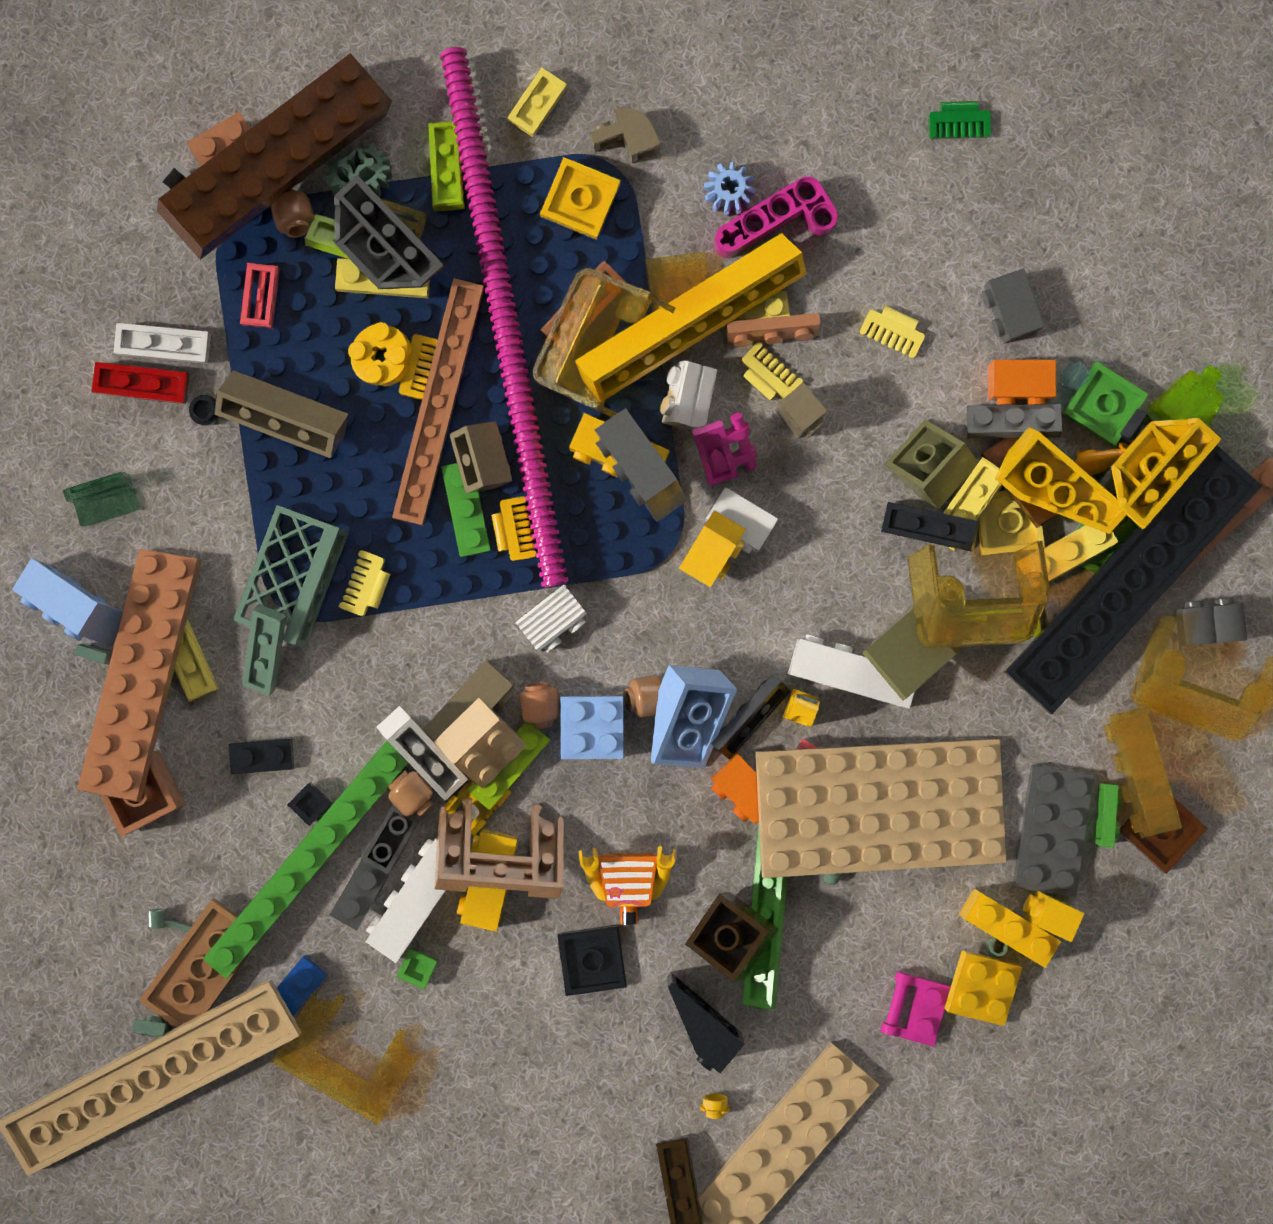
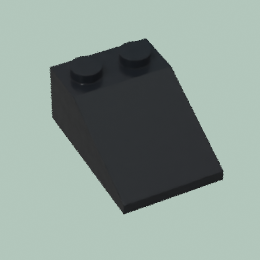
M670 972L667 976L668 989L695 1053L698 1055L696 1060L708 1071L714 1068L717 1072L721 1073L745 1045L741 1031Z

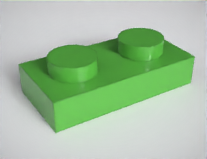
M1099 782L1094 844L1101 847L1114 848L1115 840H1118L1120 836V824L1116 822L1117 809H1120L1122 805V793L1118 791L1119 785Z

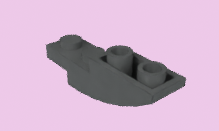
M392 805L363 854L361 862L332 909L331 917L356 931L358 930L420 821L412 815H403L396 806Z

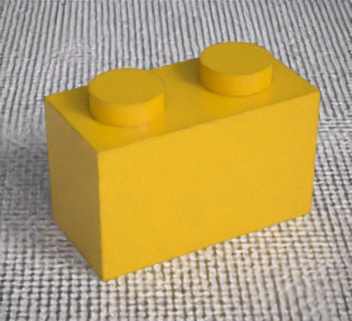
M714 510L679 569L708 587L712 586L717 577L723 580L732 565L727 560L730 556L736 559L745 544L740 539L746 529Z
M1035 891L1034 895L1030 894L1023 906V911L1026 912L1024 915L1026 920L1069 942L1073 941L1085 914L1071 905L1040 891Z

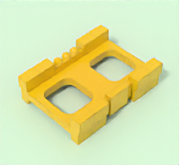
M468 777L469 782L463 786L458 795L454 794L444 806L447 812L452 814L456 812L463 799L472 798V804L479 810V814L471 822V834L474 836L486 824L487 820L485 818L488 819L493 814V810L497 809L496 805L500 807L512 792L508 789L496 804L488 810L467 791V788L474 782Z

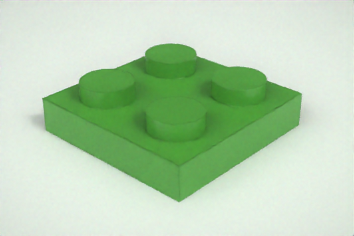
M1096 361L1089 369L1061 415L1114 447L1122 437L1120 433L1135 411L1140 409L1148 393Z

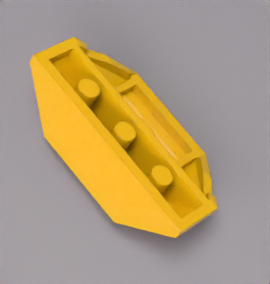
M1200 418L1150 422L1111 466L1119 508L1140 528H1146L1220 442L1221 438Z

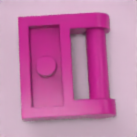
M897 971L894 979L897 983L886 1022H882L880 1031L890 1036L901 1037L934 1047L951 987L947 984ZM908 986H915L916 990L906 1026H899L898 1022Z

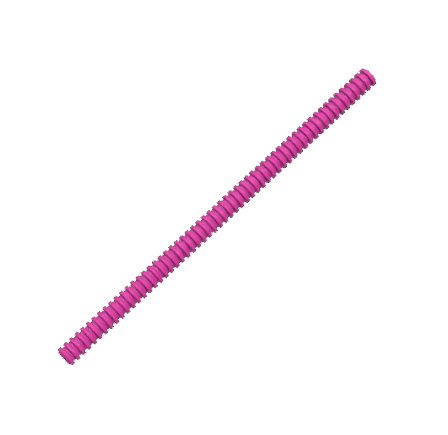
M451 47L440 53V59L443 61L442 68L445 70L443 73L444 78L447 79L445 85L449 89L447 95L451 98L449 100V105L452 107L451 115L455 117L452 122L454 126H457L454 132L455 135H458L456 138L457 144L460 145L458 152L462 154L460 162L464 164L461 169L462 172L466 173L463 179L467 182L465 185L466 191L469 192L467 199L471 201L469 209L473 210L470 216L471 219L475 220L472 226L476 229L474 236L478 238L476 241V246L480 248L478 256L482 257L479 263L480 266L484 267L481 273L485 276L483 283L487 285V288H485V293L489 295L487 303L491 304L488 308L489 313L493 314L490 320L495 324L492 326V330L496 332L494 340L498 342L496 350L500 351V354L497 355L498 360L502 361L499 367L504 371L501 377L505 379L503 387L507 388V392H505V397L509 398V401L506 402L507 407L511 408L508 414L513 418L510 424L514 426V430H512V434L516 436L514 444L518 445L516 454L520 455L517 461L522 465L519 471L524 476L521 478V482L525 483L523 491L527 492L525 501L529 502L526 508L527 511L531 512L528 518L532 520L533 524L530 525V528L535 533L532 535V539H536L534 548L538 549V553L535 555L536 558L540 559V563H537V565L542 570L539 575L544 580L541 582V586L545 588L564 585L569 580L568 577L564 576L567 570L562 565L565 563V559L561 558L560 555L563 553V549H559L561 540L557 539V535L560 533L559 530L555 529L558 523L553 518L556 513L551 508L554 506V502L550 501L552 492H548L550 483L546 482V478L549 476L544 471L547 468L546 463L542 461L545 459V455L541 454L540 451L543 449V445L539 444L541 435H537V431L540 429L538 425H535V422L538 421L537 416L533 414L536 408L531 404L534 402V398L530 397L532 388L528 387V384L531 382L529 378H526L529 372L524 367L527 364L526 359L522 357L525 355V351L521 349L523 341L519 340L521 331L517 330L520 325L518 321H515L518 315L513 310L516 308V304L512 302L514 294L510 293L512 285L508 283L511 278L509 274H506L509 268L508 265H505L507 261L506 256L503 255L505 248L501 246L503 243V238L499 236L501 228L497 227L500 221L496 217L498 211L494 208L496 205L495 199L492 198L494 191L490 189L493 186L492 181L488 180L491 174L490 171L486 170L489 164L485 161L487 158L486 152L483 151L485 144L481 142L484 139L483 134L480 133L482 127L478 123L480 117L476 114L478 112V107L475 105L476 97L472 95L475 92L474 87L470 86L473 81L472 77L469 76L471 70L467 67L469 60L465 58L467 50L462 47Z

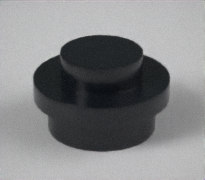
M200 395L194 398L189 406V414L192 420L202 426L215 423L219 416L215 415L216 399L209 395Z

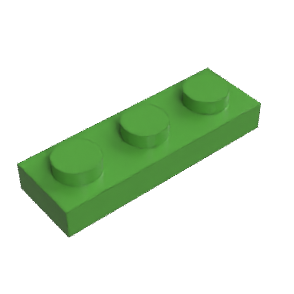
M457 463L441 466L460 557L491 552L479 492L466 494Z

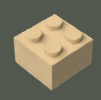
M480 698L434 741L453 765L482 789L489 782L493 781L497 774L510 761L514 760L527 745Z

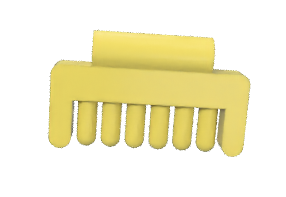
M885 305L881 314L870 310L859 331L861 335H865L871 323H873L867 334L868 338H872L879 326L874 340L878 342L884 330H886L881 340L883 345L887 344L891 333H893L888 343L889 348L894 347L898 336H900L895 346L896 351L901 350L906 339L902 354L906 355L912 345L908 354L909 358L916 356L925 337L923 333L915 330L919 322L918 320Z
M757 342L742 358V363L749 369L743 377L770 401L776 394L783 399L802 384L803 380L797 378L788 387L796 378V375L792 373L782 382L790 374V369L786 368L777 377L785 365L780 363L771 372L779 363V360L775 358L765 367L773 358V354L769 353L760 362L768 350L763 348L757 354L762 347V343Z
M361 550L358 555L372 562L357 559L356 562L358 565L369 568V570L355 566L354 571L366 575V577L353 573L351 578L363 584L353 580L348 582L349 586L361 591L346 588V593L356 596L358 599L344 595L343 600L355 604V606L341 602L339 607L364 616L368 606L378 609L391 574L382 571L385 564L384 558Z

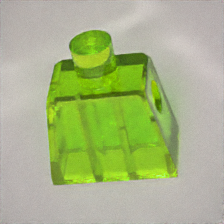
M1207 365L1200 375L1189 370L1147 405V408L1163 421L1200 418L1209 427L1224 400V395L1214 388L1223 375L1217 368L1211 365Z

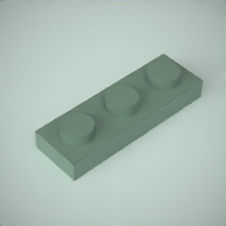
M258 604L252 611L242 685L270 696L276 690L287 615Z

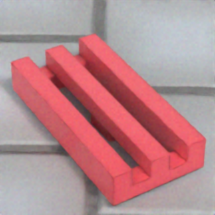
M247 263L240 320L242 326L250 325L273 329L280 272L278 266ZM255 271H260L254 319L250 318L254 275ZM267 272H270L265 320H262Z

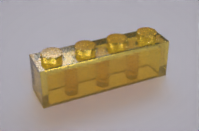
M1146 706L1109 715L1106 719L1107 724L1103 725L1107 742H1113L1116 754L1112 755V760L1116 772H1122L1125 784L1121 785V791L1125 802H1131L1134 814L1130 815V821L1134 833H1140L1141 839L1182 829Z

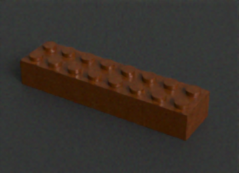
M350 53L158 199L157 212L201 260L272 205L283 193L290 191L385 117L392 100Z

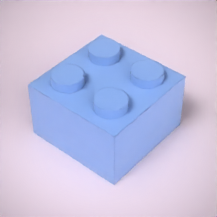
M623 696L560 697L561 759L624 758Z

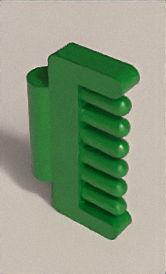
M978 101L940 102V111L930 112L928 115L929 138L931 140L935 139L938 131V138L942 139L944 137V124L945 137L947 139L951 138V124H953L954 138L959 137V124L961 138H965L967 135L966 124H968V137L973 138L974 123L976 137L980 138L983 132V137L988 138L991 135L990 111L978 110Z

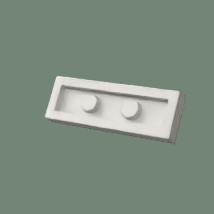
M116 323L113 353L120 356L208 364L211 333L207 331Z

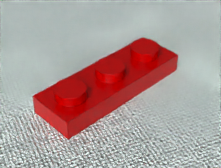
M95 362L91 392L100 395L186 405L190 374L187 372Z

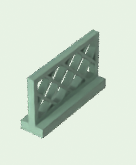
M277 505L233 621L250 627L251 620L244 618L248 606L258 601L260 605L266 607L263 598L277 592L283 607L275 611L285 612L289 620L283 640L296 646L306 647L349 532ZM283 514L292 517L297 528L285 535H282L279 528ZM299 520L306 522L308 524L301 526ZM314 526L324 529L320 541L310 546L304 531ZM299 534L305 549L291 555L285 541ZM280 543L286 558L271 564L268 557L270 548ZM307 554L311 562L310 568L299 575L293 560ZM288 563L294 578L280 584L274 569ZM269 572L275 587L261 593L257 582L260 576ZM296 583L300 591L299 597L288 604L282 589Z

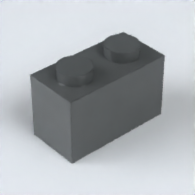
M1024 268L991 279L984 285L985 290L982 291L983 301L988 309H992L995 318L992 320L993 330L997 337L1002 338L1003 343L1036 333L1045 327Z

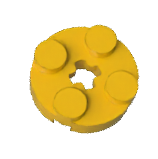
M379 322L365 328L358 334L354 342L350 344L348 354L351 357L352 368L360 379L368 384L384 387L396 384L407 374L410 367L408 362L410 354L412 355V347L404 333L395 327ZM386 348L387 352L384 354L386 359L383 362L375 360L376 352L379 349L384 350Z

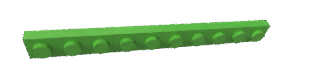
M388 741L376 752L205 955L203 960L225 979L230 977L388 789V786L409 764Z

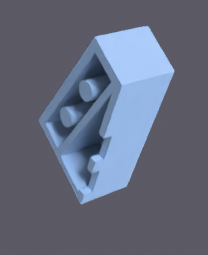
M31 558L12 589L22 596L20 602L33 610L38 608L44 612L42 615L44 619L55 625L61 623L66 627L64 632L76 640L80 641L82 637L112 646L117 637L123 610L109 606L105 603L106 599L99 595L94 596L81 587L80 583L49 564Z

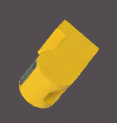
M792 689L782 718L812 727L820 704L819 698Z

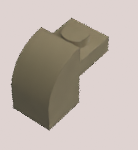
M615 109V123H601L594 127V131L590 132V142L594 152L623 141L631 163L660 153V142L651 121L643 113L635 109Z

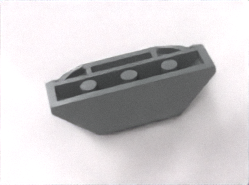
M358 175L334 196L335 244L378 289L421 288L444 267L438 258Z

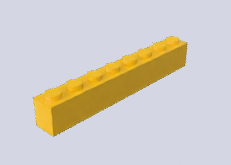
M782 233L575 360L583 382L600 402L606 400L805 276L807 273L802 252Z

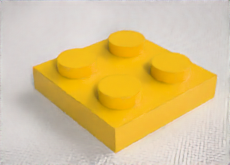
M563 157L540 216L597 240L618 192L621 180Z
M962 950L944 1009L949 1013L1005 1026L1023 967L1016 963Z

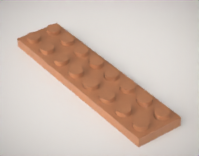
M139 549L77 790L141 802L201 561L197 558Z

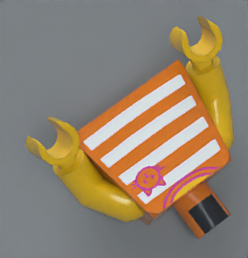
M662 846L658 847L657 853L599 855L597 849L593 848V855L591 857H585L582 854V850L579 851L580 865L584 869L587 883L599 900L606 901L607 907H620V924L623 925L638 924V907L651 906V900L661 896L670 880L672 866L675 864L676 859L675 848H673L671 855L662 854Z

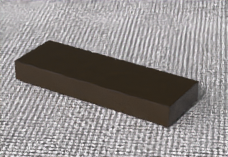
M688 1137L657 1143L656 1147L670 1224H704Z

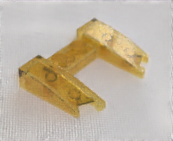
M312 993L296 1020L301 1030L300 1036L281 1045L271 1063L379 1126L419 1057L418 1052L411 1055L402 1041V1038L407 1035L404 1030L399 1028L368 1081L316 1050L345 1001L346 996L336 994V1001L317 1000V993Z

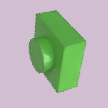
M410 947L396 977L425 990L439 959Z

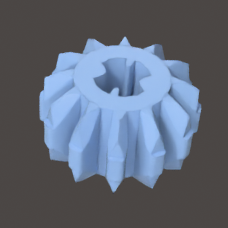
M730 162L729 170H726L724 165L720 163L717 166L718 173L709 171L707 177L710 181L704 183L703 189L709 192L705 196V201H715L712 207L714 212L723 206L724 216L729 215L730 208L732 207L736 214H741V205L745 207L751 205L749 197L755 195L756 189L750 186L754 182V177H744L747 170L745 166L741 167L737 172L735 171L734 162ZM725 184H728L730 188L735 187L734 194H730L729 190L724 191Z

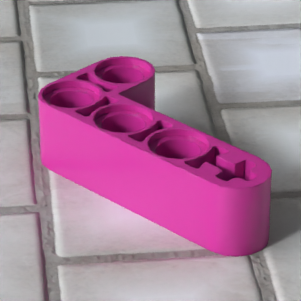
M805 176L721 226L715 235L714 248L719 256L732 258L800 216L812 234L823 237L832 232L838 219V213L819 181L811 176ZM808 188L813 192L814 197L805 200L799 195L798 191ZM776 204L785 205L788 213L779 216L773 212L772 207ZM818 214L827 215L830 224L826 226L819 225L815 221V216ZM750 220H757L761 223L762 229L757 232L750 231L746 223ZM738 229H740L741 233L739 236H737ZM724 236H726L727 239H732L735 236H737L734 239L732 247L728 243L724 245L722 244Z

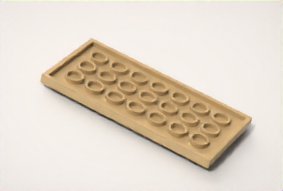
M1000 739L756 752L761 874L763 878L1006 863Z

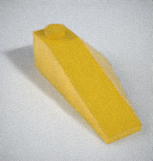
M1030 427L1009 449L995 477V480L1018 499L1107 534H1110L1126 516L1119 508L1116 497L1039 431Z

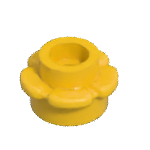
M706 1094L703 1096V1104H700V1110L706 1111V1117L721 1119L724 1117V1114L730 1111L728 1097L723 1094Z

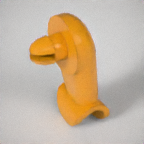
M1123 442L1119 443L1118 449L1103 451L1093 449L1087 451L1080 450L1076 453L1075 463L1090 476L1105 472L1111 464L1115 463L1129 445Z

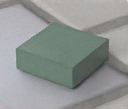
M80 643L77 645L74 655L101 664H110L113 651L89 643Z

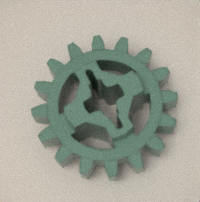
M359 143L355 149L349 144L346 152L340 151L337 153V158L328 160L329 166L324 167L325 179L328 188L332 190L333 196L356 175L377 196H381L380 188H388V180L393 178L389 157H385L383 149L376 151L373 144L367 149L364 148L363 143Z

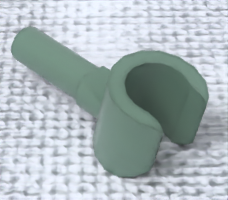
M151 909L148 912V925L153 929L172 928L188 932L191 928V925L165 920L166 910Z
M991 938L986 943V950L988 952L986 956L993 958L1003 956L1008 950V945L1003 943L999 952L996 953L993 950V944L997 939Z

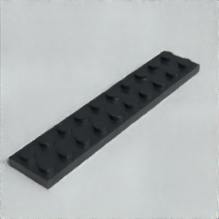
M1216 445L1146 528L1142 529L1138 526L1004 673L1047 713L1052 715L1254 496L1262 485Z

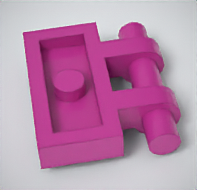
M735 413L730 417L732 426L729 429L725 430L722 421L719 420L692 430L709 486L739 477L736 466L744 464L745 469L748 471L754 470L757 467L755 460L757 452L755 446L750 443L749 435L751 431L749 424L744 422L741 413ZM737 441L739 449L731 453L729 444Z

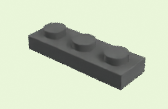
M1061 404L967 405V438H1020L1028 427L1039 431L1045 437H1061L1062 435Z

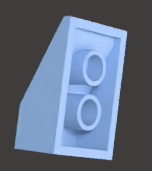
M668 665L658 691L651 762L654 765L705 768L714 747L711 743L719 735L737 691V688L720 670Z

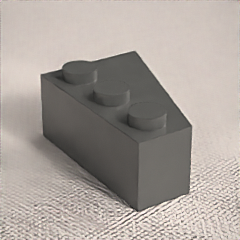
M626 408L594 429L600 439L595 444L605 458L612 457L616 463L612 468L622 482L628 480L632 486L629 492L639 506L643 504L646 506L656 522L687 502L677 478Z

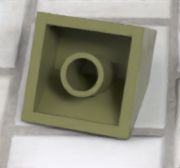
M924 420L884 465L920 498L939 509L972 473L979 462L963 441Z

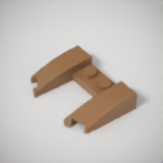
M472 798L463 799L461 803L463 810L449 815L446 813L445 806L441 807L434 889L466 892L467 886L521 890L528 891V897L559 899L563 890V817L560 816L557 823L553 824L539 816L543 807L539 804H533L529 857L470 852Z

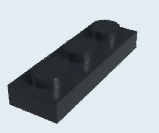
M888 502L881 532L973 552L980 521Z
M773 674L768 680L763 681L759 685L756 694L747 703L739 707L736 716L728 725L721 728L719 735L711 744L730 759L791 691Z

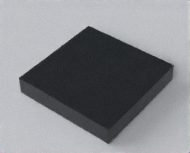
M618 925L557 933L566 996L627 988Z

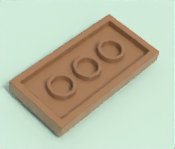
M215 898L211 899L139 999V1002L175 1028L209 1011L246 958L227 979L206 963L203 958L239 915Z

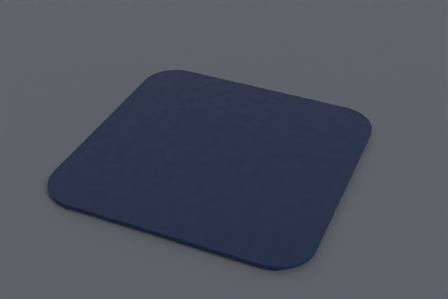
M569 154L489 166L486 170L490 171L491 174L488 180L492 181L493 186L490 189L494 191L492 198L496 201L494 208L498 211L496 217L500 221L497 227L501 228L499 236L503 238L501 246L505 248L503 255L507 258L505 265H508L509 268L506 274L510 275L511 279L508 281L512 285L510 293L514 294L512 302L516 304V308L513 310L518 315L515 321H518L520 325L517 330L521 331L519 340L523 341L521 349L525 351V355L522 357L526 359L527 364L524 367L529 372L526 378L530 379L531 383L528 384V387L532 388L530 397L534 398V402L531 404L536 408L533 414L538 419L535 425L539 426L540 430L537 431V435H541L539 444L543 445V449L540 451L541 454L545 455V459L542 461L546 463L547 468L544 471L549 476L546 478V482L550 483L548 492H552L550 501L554 502V506L551 508L556 513L553 518L558 523L555 529L559 530L560 533L557 535V539L561 540L559 549H563V553L560 555L561 558L565 559V563L562 565L563 568H566L567 572L564 573V576L568 577L569 580L564 585L644 573L662 563L676 547L684 526V504L656 522L644 504L639 506L629 492L632 486L628 480L622 482L619 477L602 471L603 465L591 461L590 465L576 460L573 458L574 452L569 449L584 413L606 422L626 408L650 442L670 450L666 465L681 486L672 425L662 423L663 414L660 411L661 403L667 396L663 366L660 365L600 402L583 382L575 362L578 358L654 312L640 216L634 190L627 178L614 165L601 158L586 154ZM563 157L621 180L620 187L597 240L540 216ZM431 175L388 182V188H380L381 196L378 197L444 265L430 279L428 299L336 291L337 258H347L306 246L305 237L307 234L292 238L280 233L275 226L270 206L216 249V273L231 372L233 370L349 414L345 437L331 458L239 424L258 553L277 505L349 532L316 622L363 617L339 607L341 602L355 606V604L343 600L344 595L358 599V597L346 593V588L361 591L348 584L350 580L363 584L351 578L353 573L366 577V575L355 572V566L369 570V568L358 565L356 562L357 559L372 562L358 555L361 550L384 558L385 564L382 571L391 574L378 609L368 606L364 616L547 589L541 586V582L544 580L539 575L542 572L541 568H538L537 563H540L539 558L534 557L511 561L509 550L498 552L491 515L502 513L500 507L501 500L526 497L527 492L523 491L525 483L521 482V478L524 476L523 473H520L519 468L522 465L517 461L520 455L516 454L518 445L514 444L516 436L512 434L514 426L510 424L513 418L508 414L511 408L507 407L506 403L509 401V398L505 397L507 388L503 387L505 379L501 377L504 371L499 367L502 361L498 360L497 356L500 354V351L496 350L498 342L494 340L496 332L492 330V326L495 324L490 320L493 314L489 313L488 308L491 304L487 303L489 295L485 293V289L424 526L392 518L422 400L401 395L399 393L401 382L384 387L366 383L354 372L351 365V357L348 354V348L358 334L365 328L379 322L400 330L406 335L410 344L414 334L438 340L453 278L483 285L484 288H487V285L483 283L485 276L482 275L481 270L484 267L480 266L479 263L482 257L478 256L480 248L476 246L478 238H475L474 232L476 229L472 226L475 220L471 219L470 216L473 210L469 209L471 201L467 199L469 192L465 189L467 182L464 179L465 209L434 212ZM332 190L306 194L310 199L314 216L318 214L335 220ZM602 261H605L627 284L566 351H562L541 329ZM247 263L272 265L280 268L273 329L250 325L242 326L240 324ZM255 271L250 309V318L254 319L260 271ZM267 272L262 320H265L270 272ZM379 349L376 352L375 360L383 362L386 359L384 354L387 352V349ZM421 351V353L434 356V354ZM419 359L421 361L432 363L431 361ZM417 366L418 368H421V369H425V370H429V371H430V369ZM415 373V375L428 378V376H424V375H420V374H416V373ZM413 381L414 383H418V384H422V385H425V386H426V384H424V383H420V382ZM496 421L513 481L495 489L479 491L491 552L461 558L441 466L457 463L449 434L467 425ZM526 501L525 504L516 505V506H512V507H517V506H522V505L528 506V505H529V502ZM530 511L513 513V515L521 513H528L529 515H531ZM283 514L279 528L282 535H285L297 528L292 517ZM529 518L523 519V520H517V521H515V522H520V521L529 520ZM299 520L301 526L308 524L306 522ZM314 526L304 531L310 546L320 541L324 529ZM530 526L522 527V528H516V530L524 529V528H530ZM532 530V532H531L530 534L521 535V536H517V537H524V536H529V535L532 536V535L535 534V533H534V530ZM299 534L285 541L291 555L305 549ZM533 539V541L520 543L519 545L528 543L536 544V539ZM280 543L270 548L268 557L271 564L286 558ZM533 548V549L524 550V551H520V552H525V551L534 550V551H536V553H538V549ZM307 554L293 560L299 575L309 570L311 562ZM288 563L274 569L280 584L294 578ZM269 572L262 575V580L267 590L275 587ZM296 583L282 589L288 604L298 599L300 591ZM277 592L271 594L272 599L280 607H283Z

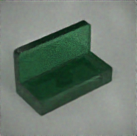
M122 471L63 489L66 502L74 504L79 523L83 527L140 509L131 476Z

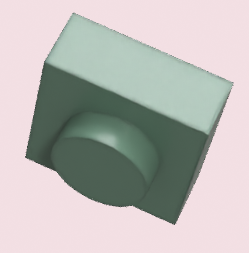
M146 1015L145 1021L135 1019L132 1032L141 1036L157 1038L171 1031L172 1027L164 1024V1019L161 1017Z

